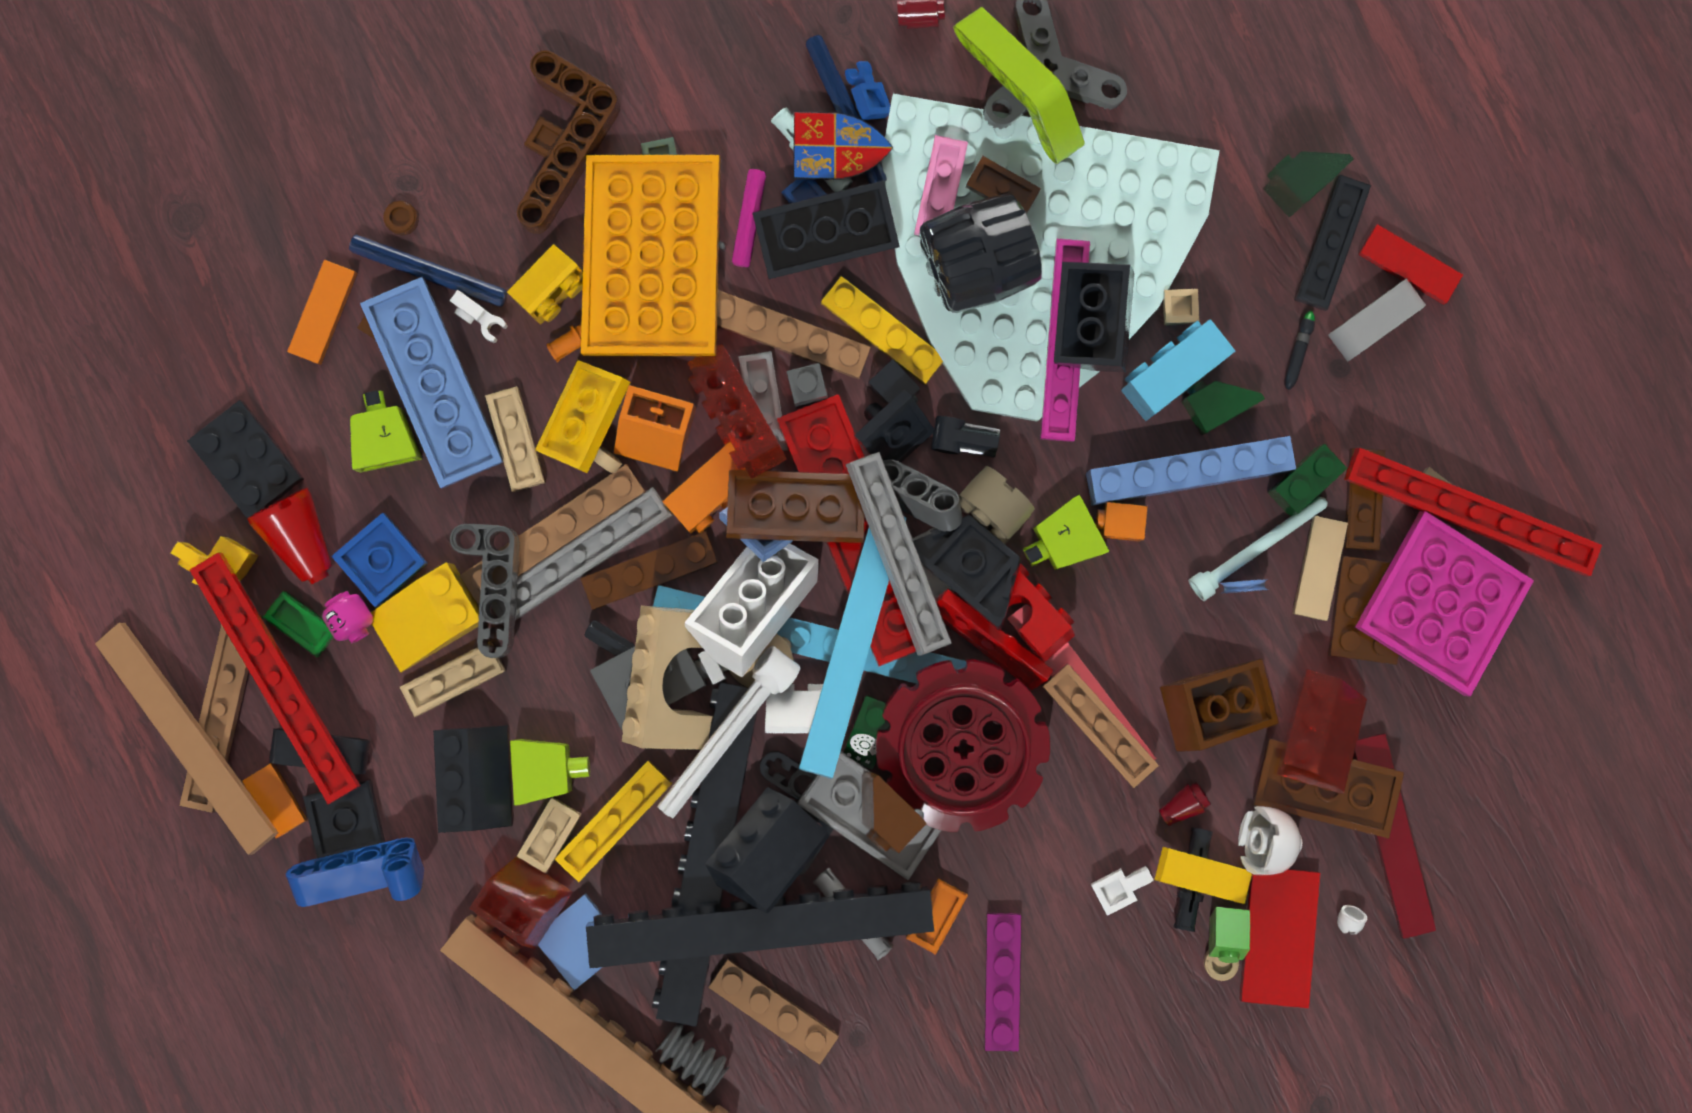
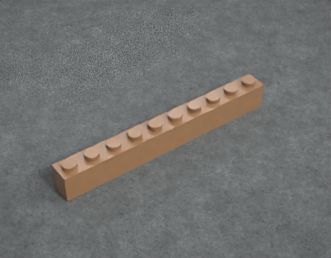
M471 914L466 917L440 951L643 1113H729L720 1105L713 1107L702 1095L703 1091L698 1087L693 1088L691 1083L687 1086L679 1080V1073L676 1070H670L671 1066L663 1062L661 1065L651 1057L652 1051L643 1043L637 1041L634 1044L625 1037L626 1031L613 1020H610L608 1023L598 1015L600 1011L593 1003L586 999H583L581 1002L571 994L573 989L569 984L560 978L554 980L546 974L547 968L534 957L527 959L519 952L520 946L507 936L501 938L492 931L494 928L493 924L483 916L477 915L475 917Z

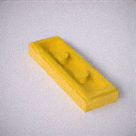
M1162 847L1154 880L1245 904L1252 873L1246 869Z

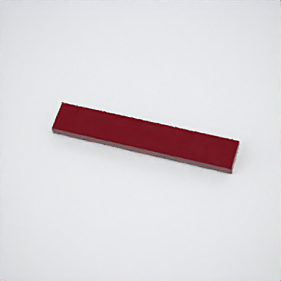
M1385 733L1350 741L1355 760L1395 770ZM1400 792L1389 839L1377 835L1374 836L1400 937L1406 939L1434 932L1436 927Z

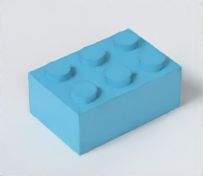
M1211 319L1203 325L1196 321L1177 337V340L1180 342L1178 345L1175 346L1172 341L1169 342L1151 358L1153 362L1151 366L1148 367L1144 362L1124 379L1128 384L1121 391L1145 421L1154 416L1235 352V349Z

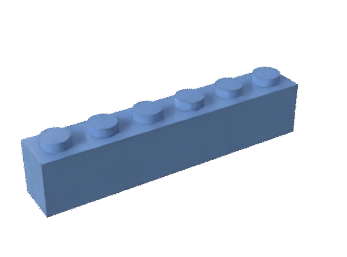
M1287 436L1091 469L1086 473L1091 506L1107 502H1117L1288 473L1295 470L1296 465L1291 437Z

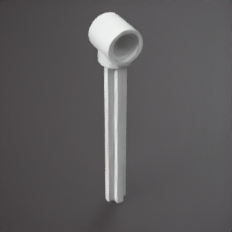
M770 646L759 657L752 670L754 673L752 677L755 679L753 684L657 807L671 818L676 816L772 692L776 695L778 692H784L796 679L800 666L775 646Z

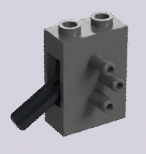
M593 620L587 627L584 636L616 657L591 669L590 672L622 730L626 714L627 691L630 686L633 665L632 656L635 651V644L600 622ZM689 648L676 654L665 670L662 689L668 706L708 685L704 679L708 677V674L700 658L694 660Z

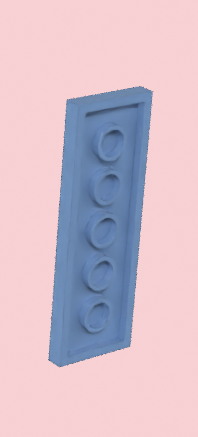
M420 277L361 302L360 305L440 488H445L503 463L504 461L425 279Z

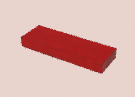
M1378 224L1374 226L1358 253L1359 256L1403 281L1407 278L1412 287L1443 305L1449 301L1463 277V274Z

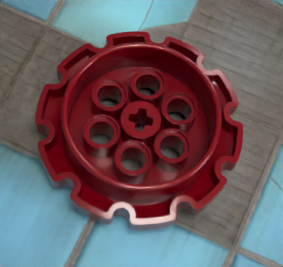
M968 659L962 669H955L950 660L931 664L916 672L918 682L914 687L900 684L890 696L883 709V718L890 725L887 729L878 730L876 733L875 748L878 768L891 772L890 777L885 782L914 810L919 809L923 811L921 817L927 822V826L947 832H958L960 825L965 822L970 823L974 831L995 827L1009 819L1007 810L1011 805H1018L1020 808H1024L1041 786L1043 777L1036 770V767L1040 763H1047L1049 761L1050 735L1048 726L1043 721L1037 722L1034 720L1036 714L1041 711V707L1026 685L1019 679H1014L1009 683L1004 682L1003 677L1005 673L997 665L975 659ZM957 706H968L970 708L968 717L961 720L954 718L952 713ZM989 721L1000 723L999 731L993 735H987L983 732V726ZM931 723L940 725L942 729L938 736L930 738L924 735L923 731L927 725ZM965 739L968 745L965 747L964 752H959L957 746L960 745V740ZM991 754L1001 757L1000 764L995 768H988L984 765V760ZM931 757H938L943 761L942 766L935 771L928 770L925 767L926 761ZM963 772L970 773L973 777L968 785L960 786L955 783L957 775Z

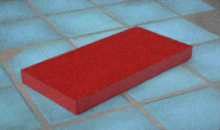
M1288 869L1273 875L1252 874L1247 910H1250V950L1242 963L1239 998L1241 1002L1309 1008L1320 885L1319 872Z

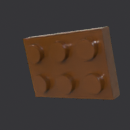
M1341 556L1328 656L1397 665V653L1355 628L1391 562Z

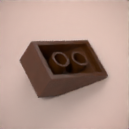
M1262 659L1248 661L1160 686L1177 752L1201 751L1279 723Z

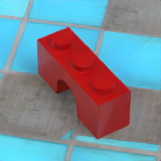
M1020 563L1009 606L1023 603L1032 608L1030 620L1019 631L1022 638L1046 662L1075 636L1071 627L1074 621L1063 608L1056 610L1049 603L1052 597L1041 584L1038 583L1035 587L1026 578L1030 575L1029 572Z

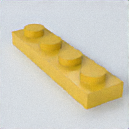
M841 276L822 299L821 304L924 385H926L943 363L936 349Z
M648 760L560 852L555 860L580 882L673 782Z

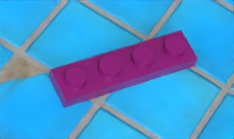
M986 913L985 1051H1019L1020 913Z

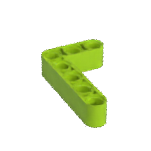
M980 7L953 26L954 32L962 45L1028 109L1040 143L1052 162L1059 164L1085 145L1069 96L1060 80L983 7Z

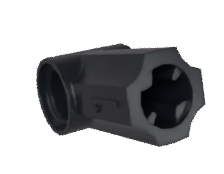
M936 416L931 450L947 454L959 455L961 452L995 458L1000 429L967 424L965 420Z

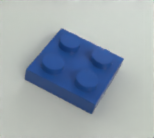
M383 512L331 556L374 607H379L428 565V562L386 513Z

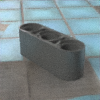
M892 459L883 461L902 511L944 532L955 530L961 525L963 518L959 496L955 490L899 461Z

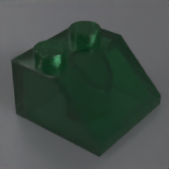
M1301 151L1295 158L1288 154L1267 175L1270 181L1263 189L1290 218L1337 177L1354 158L1350 154Z

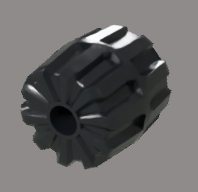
M1002 194L964 204L924 222L920 226V246L922 253L927 259L926 268L928 274L934 277L935 292L938 297L941 296L943 306L947 311L959 313L994 304L1035 285L1041 280V256L1033 228L1022 205L1011 194Z

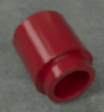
M897 0L899 26H907V29L939 27V20H945L944 0Z

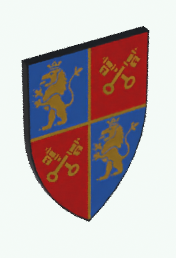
M794 112L793 179L843 180L853 178L877 166L893 149V146L877 129L856 117L840 113Z

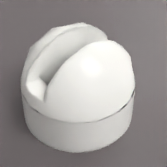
M1344 905L1338 915V927L1343 933L1357 934L1363 929L1367 921V915L1355 906Z

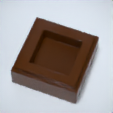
M540 116L526 139L524 146L547 159L565 130Z

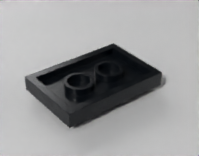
M242 400L237 401L187 440L246 518L264 508H268L304 480Z

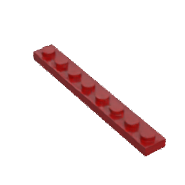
M1355 448L1344 480L1418 510L1426 511L1433 516L1583 576L1592 575L1602 547L1599 543L1363 448Z
M218 552L191 568L189 571L327 804L333 803L361 786L224 554Z

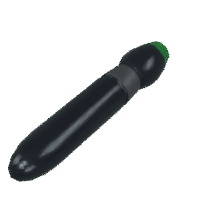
M1309 311L1304 316L1299 325V333L1284 379V385L1287 390H1291L1298 380L1310 335L1315 328V316L1312 311Z

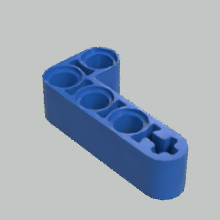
M408 837L304 861L292 866L286 872V878L296 904L301 907L386 887L389 888L392 899L403 901L416 896L420 892L424 877V867L415 841Z

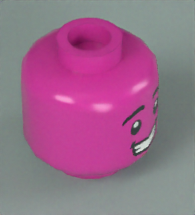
M346 591L331 598L324 604L326 609L322 614V619L335 640L345 641L349 639L351 644L369 634L367 628L372 624L373 616L361 596L357 594L350 595Z

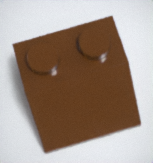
M865 771L861 776L862 824L869 830L866 833V837L885 852L891 849L900 853L927 822L879 775Z

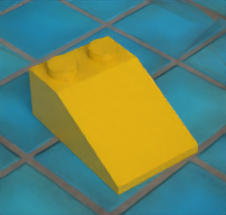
M446 562L417 579L371 612L373 616L372 626L400 673L478 627L479 605L460 578V573L456 566L452 563Z

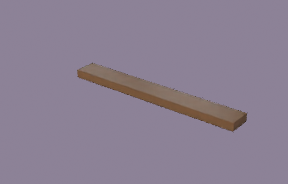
M119 622L98 640L95 645L248 855L255 854L279 832L126 623Z

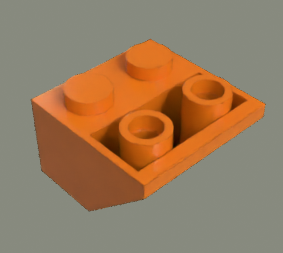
M629 385L619 416L614 454L678 472L696 413V406L694 403Z

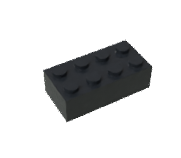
M884 181L752 213L768 279L900 247Z

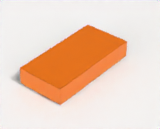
M270 763L242 780L246 789L279 832L275 836L276 839L308 820L275 764Z
M938 878L931 890L934 932L908 934L906 939L936 955L968 894Z

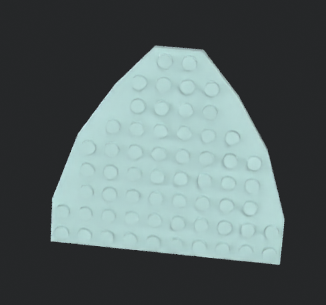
M893 94L885 135L893 149L881 163L887 177L885 187L900 246L894 248L896 263L931 346L936 349L941 357L944 367L971 410L1037 422L1042 418L1056 239L1090 241L1089 263L1131 265L1135 276L1130 339L1159 308L1164 299V290L1170 288L1209 215L1220 150L1079 126L1085 145L1059 164H1055L1045 153L1031 117L1020 116L1011 126L999 129L988 125V122L984 119V109ZM993 111V113L1000 118H1006L1009 116L1008 113ZM935 135L968 142L954 209L967 203L985 199L965 188L982 156L1041 188L1027 213L1039 247L1042 264V277L1035 285L994 304L959 313L947 311L943 306L941 296L938 297L935 292L934 277L928 274L926 268L927 259L921 251V238L918 235H914ZM1080 369L1079 388L1100 371Z

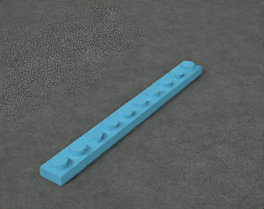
M658 585L653 606L695 610L705 597ZM788 618L777 634L790 641L792 653L830 662L839 630ZM869 649L864 671L917 684L916 672L924 667L940 661L950 660L955 669H962L966 661L931 652L918 656L917 652L878 667L872 651Z

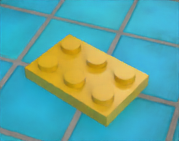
M577 360L535 450L588 473L631 382L623 377Z

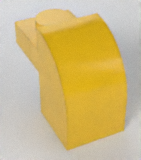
M220 536L209 555L184 542H177L171 551V554L180 559L177 564L188 571L216 553L221 552L239 581L247 575L259 556L235 540ZM193 579L192 583L198 585L195 579Z

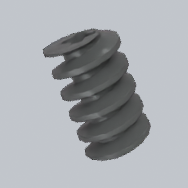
M677 1023L656 1049V1051L659 1049L663 1050L660 1062L663 1063L669 1058H673L670 1070L674 1071L683 1066L681 1078L684 1080L693 1074L695 1077L692 1087L696 1088L704 1083L705 1088L702 1095L705 1097L711 1093L729 1069V1067L724 1069L727 1058L722 1055L713 1060L716 1049L711 1047L703 1052L705 1040L701 1038L692 1043L694 1031L690 1030L681 1035L684 1024Z

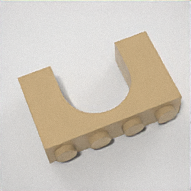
M641 605L640 616L637 621L635 651L632 656L633 665L630 686L627 691L626 714L622 725V742L640 748L701 750L709 740L712 716L693 710L671 709L665 701L662 689L664 673L672 658L684 649L702 648L685 627L686 620L695 610Z

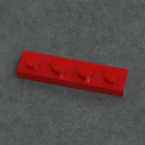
M947 589L935 598L943 622L1015 678L1023 682L1028 688L1033 690L1049 679L1053 669L1046 665L1038 655L1029 652L1012 635L1002 630L999 631L956 593Z

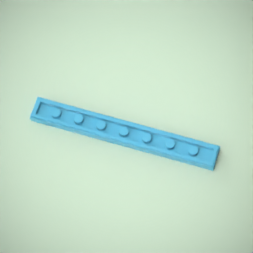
M869 527L799 766L800 770L830 779L834 776L889 582Z

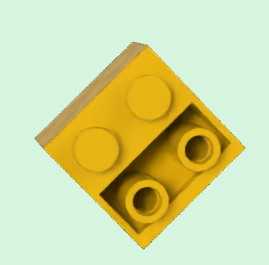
M553 244L507 293L541 325L545 320L547 322L552 321L561 311L560 305L568 296L572 299L582 290L583 272L571 258Z

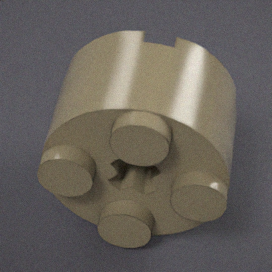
M985 466L958 495L961 510L966 514L971 513L977 522L1006 544L1028 520L1035 508L1016 487L1013 489L1006 483L1007 479L991 467Z

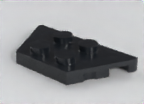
M970 515L963 517L961 525L955 530L944 532L934 529L930 531L931 534L914 540L913 542L922 565L1000 631L1004 625L1021 558Z

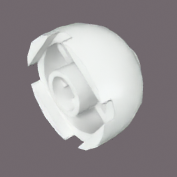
M1261 806L1254 807L1256 810L1248 811L1240 825L1238 844L1239 846L1245 845L1246 855L1240 856L1242 864L1248 872L1254 875L1282 873L1294 864L1302 849L1303 842L1299 829L1292 817L1279 809Z

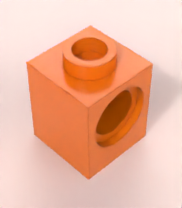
M1107 502L1103 504V510H1097L1095 525L1101 530L1102 538L1140 542L1145 538L1148 506Z

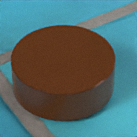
M394 201L384 211V223L396 235H408L418 226V213L406 201Z

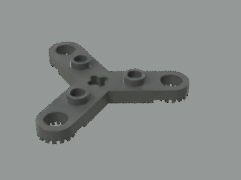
M1017 0L1014 6V16L1018 24L1021 44L1043 65L1047 64L1048 69L1054 68L1053 74L1060 80L1068 96L1087 104L1092 103L1099 107H1104V109L1108 108L1111 110L1121 105L1127 95V86L1120 76L1062 56L1047 0ZM1028 1L1029 3H1036V6L1039 7L1038 10H1040L1039 14L1034 16L1027 14L1023 9V4ZM1112 84V87H1116L1117 97H1106L1102 93L1101 87ZM1002 86L987 100L983 115L988 125H992L993 128L1002 129L1011 126L1028 109L1009 90ZM996 103L1005 104V107H1008L1009 116L1006 118L997 117L992 111V106L996 105Z

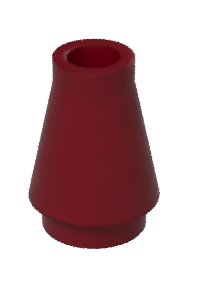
M1197 782L1192 785L1187 783L1165 806L1159 809V812L1170 827L1177 822L1205 813V808L1210 806L1211 802Z

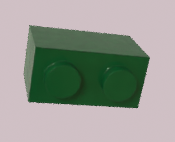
M1326 444L1315 447L1296 465L1295 470L1288 472L1267 493L1290 517L1299 514L1348 468Z

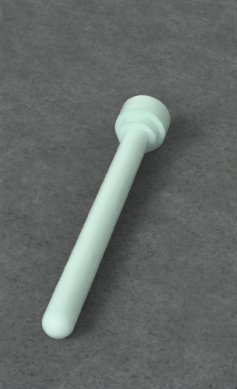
M1324 497L1316 498L1299 514L1289 517L1212 572H1199L1191 577L1188 581L1193 591L1202 601H1206L1216 593L1215 589L1219 587L1218 583L1323 511L1328 505L1327 500Z

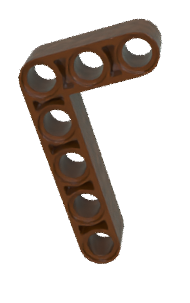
M541 50L532 57L530 69L539 85L575 106L578 110L518 205L517 217L520 223L528 232L533 234H541L550 227L586 168V155L595 154L620 112V103L610 86L548 50ZM543 65H555V69L550 75L543 76L539 73ZM571 82H583L584 85L580 91L576 93L568 91V86ZM607 97L612 100L611 105L607 109L600 110L596 108V103L599 99ZM590 125L595 128L594 133L588 138L578 136L579 130L583 126ZM568 153L577 155V160L573 165H561L564 155ZM548 182H559L560 186L556 193L551 195L544 193V187ZM531 210H541L542 216L539 221L535 223L526 221L527 214Z

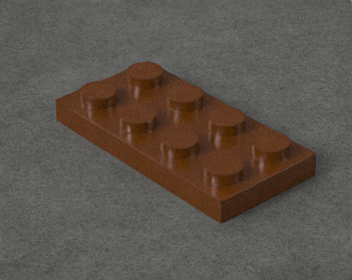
M729 470L726 538L863 543L864 512L849 474Z
M1269 739L1253 804L1279 809L1285 813L1389 839L1404 772Z

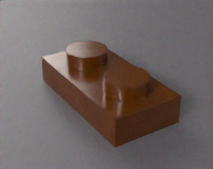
M984 156L981 157L965 187L985 199L1002 194H1011L1022 205L1026 215L1041 190L1040 187Z

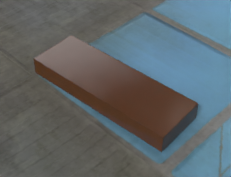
M1355 448L1349 449V464ZM1365 449L1385 457L1386 450ZM1347 482L1345 522L1348 523L1344 548L1380 550L1383 495L1351 482Z

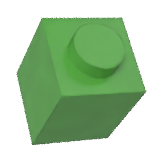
M1216 907L1209 917V957H1218L1219 961L1225 963L1239 962V960L1244 959L1250 950V910Z

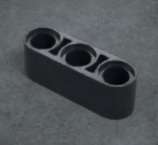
M274 728L269 763L306 768L284 729ZM331 735L353 774H366L370 740Z

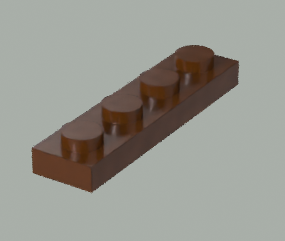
M705 531L580 579L592 610L712 566L717 564L718 561L708 534Z

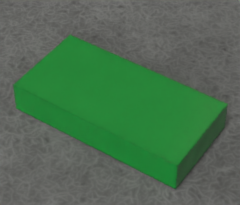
M287 591L281 592L263 616L265 620L315 657H320L334 638L322 617Z

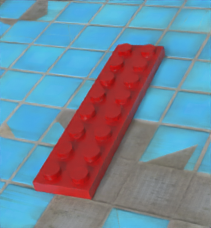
M839 394L776 419L797 472L849 474L846 464L865 457L858 440L854 436L855 432ZM865 514L863 543L826 542L848 596L869 527ZM890 581L888 582L870 645L878 667L916 652Z

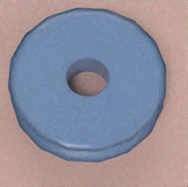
M1269 579L1219 583L1224 587L1222 593L1269 590L1265 587V582Z

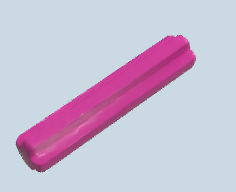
M750 169L747 174L732 257L733 265L738 267H749L756 235V226L752 213L760 211L766 174L762 170Z

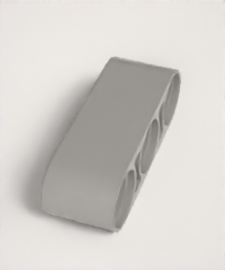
M1406 278L1336 328L1328 336L1348 362L1420 311L1426 304Z

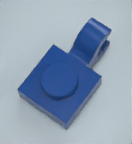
M858 61L856 65L859 74L857 69L845 70V77L849 84L855 86L851 89L861 119L886 118L889 116L891 106L882 82L875 83L872 67L868 61Z

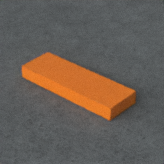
M327 260L323 261L288 348V353L319 365L322 364L358 274L357 272Z

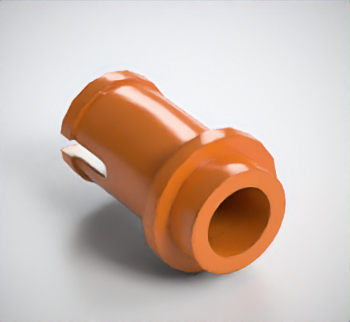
M581 324L576 327L574 325L570 326V331L546 344L556 362H559L562 358L581 347Z

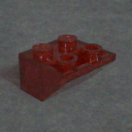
M516 856L487 880L469 909L520 945L536 949L573 891L547 873L542 872Z

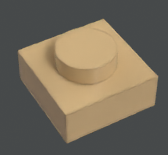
M1198 289L1164 290V325L1194 324L1196 321H1199Z

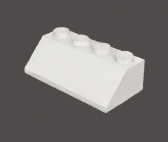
M789 543L763 562L750 548L746 547L686 620V629L713 661L743 677L817 583L819 559Z

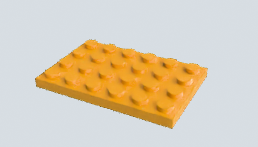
M586 155L581 354L583 356H716L721 163L719 155Z

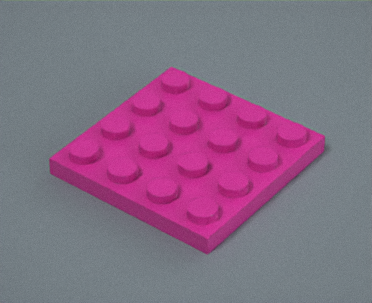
M1419 511L1355 628L1460 694L1471 696L1534 580L1430 513Z

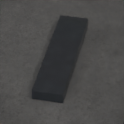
M1341 174L1337 177L1295 296V301L1323 311L1328 310L1371 185Z

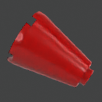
M308 488L299 490L247 518L250 526L301 582L309 580L312 585L329 576L327 569L332 567L313 498Z

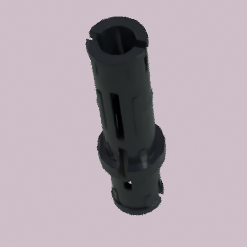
M1192 827L1188 854L1208 859L1213 831ZM1181 887V890H1177L1176 897H1179V903L1173 927L1195 932L1199 902H1203L1204 895L1200 892Z

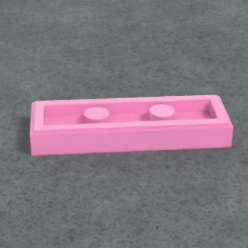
M935 135L914 235L920 236V226L924 222L954 209L968 142Z

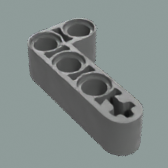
M460 524L452 530L450 535V544L453 549L458 553L483 556L477 639L478 649L481 654L488 658L504 657L510 653L514 644L520 547L519 536L513 529L500 525ZM471 530L475 534L476 541L471 548L465 549L461 544V536L464 532ZM501 532H505L510 540L509 546L503 551H499L494 545L495 537ZM498 566H503L508 574L506 581L501 585H497L492 579L493 570ZM497 599L504 603L506 609L504 615L499 619L493 617L490 613V606ZM489 623L505 624L504 629L497 628V639L502 640L503 645L502 647H497L496 652L494 647L489 646L488 643L489 639H494L496 636V628H489Z

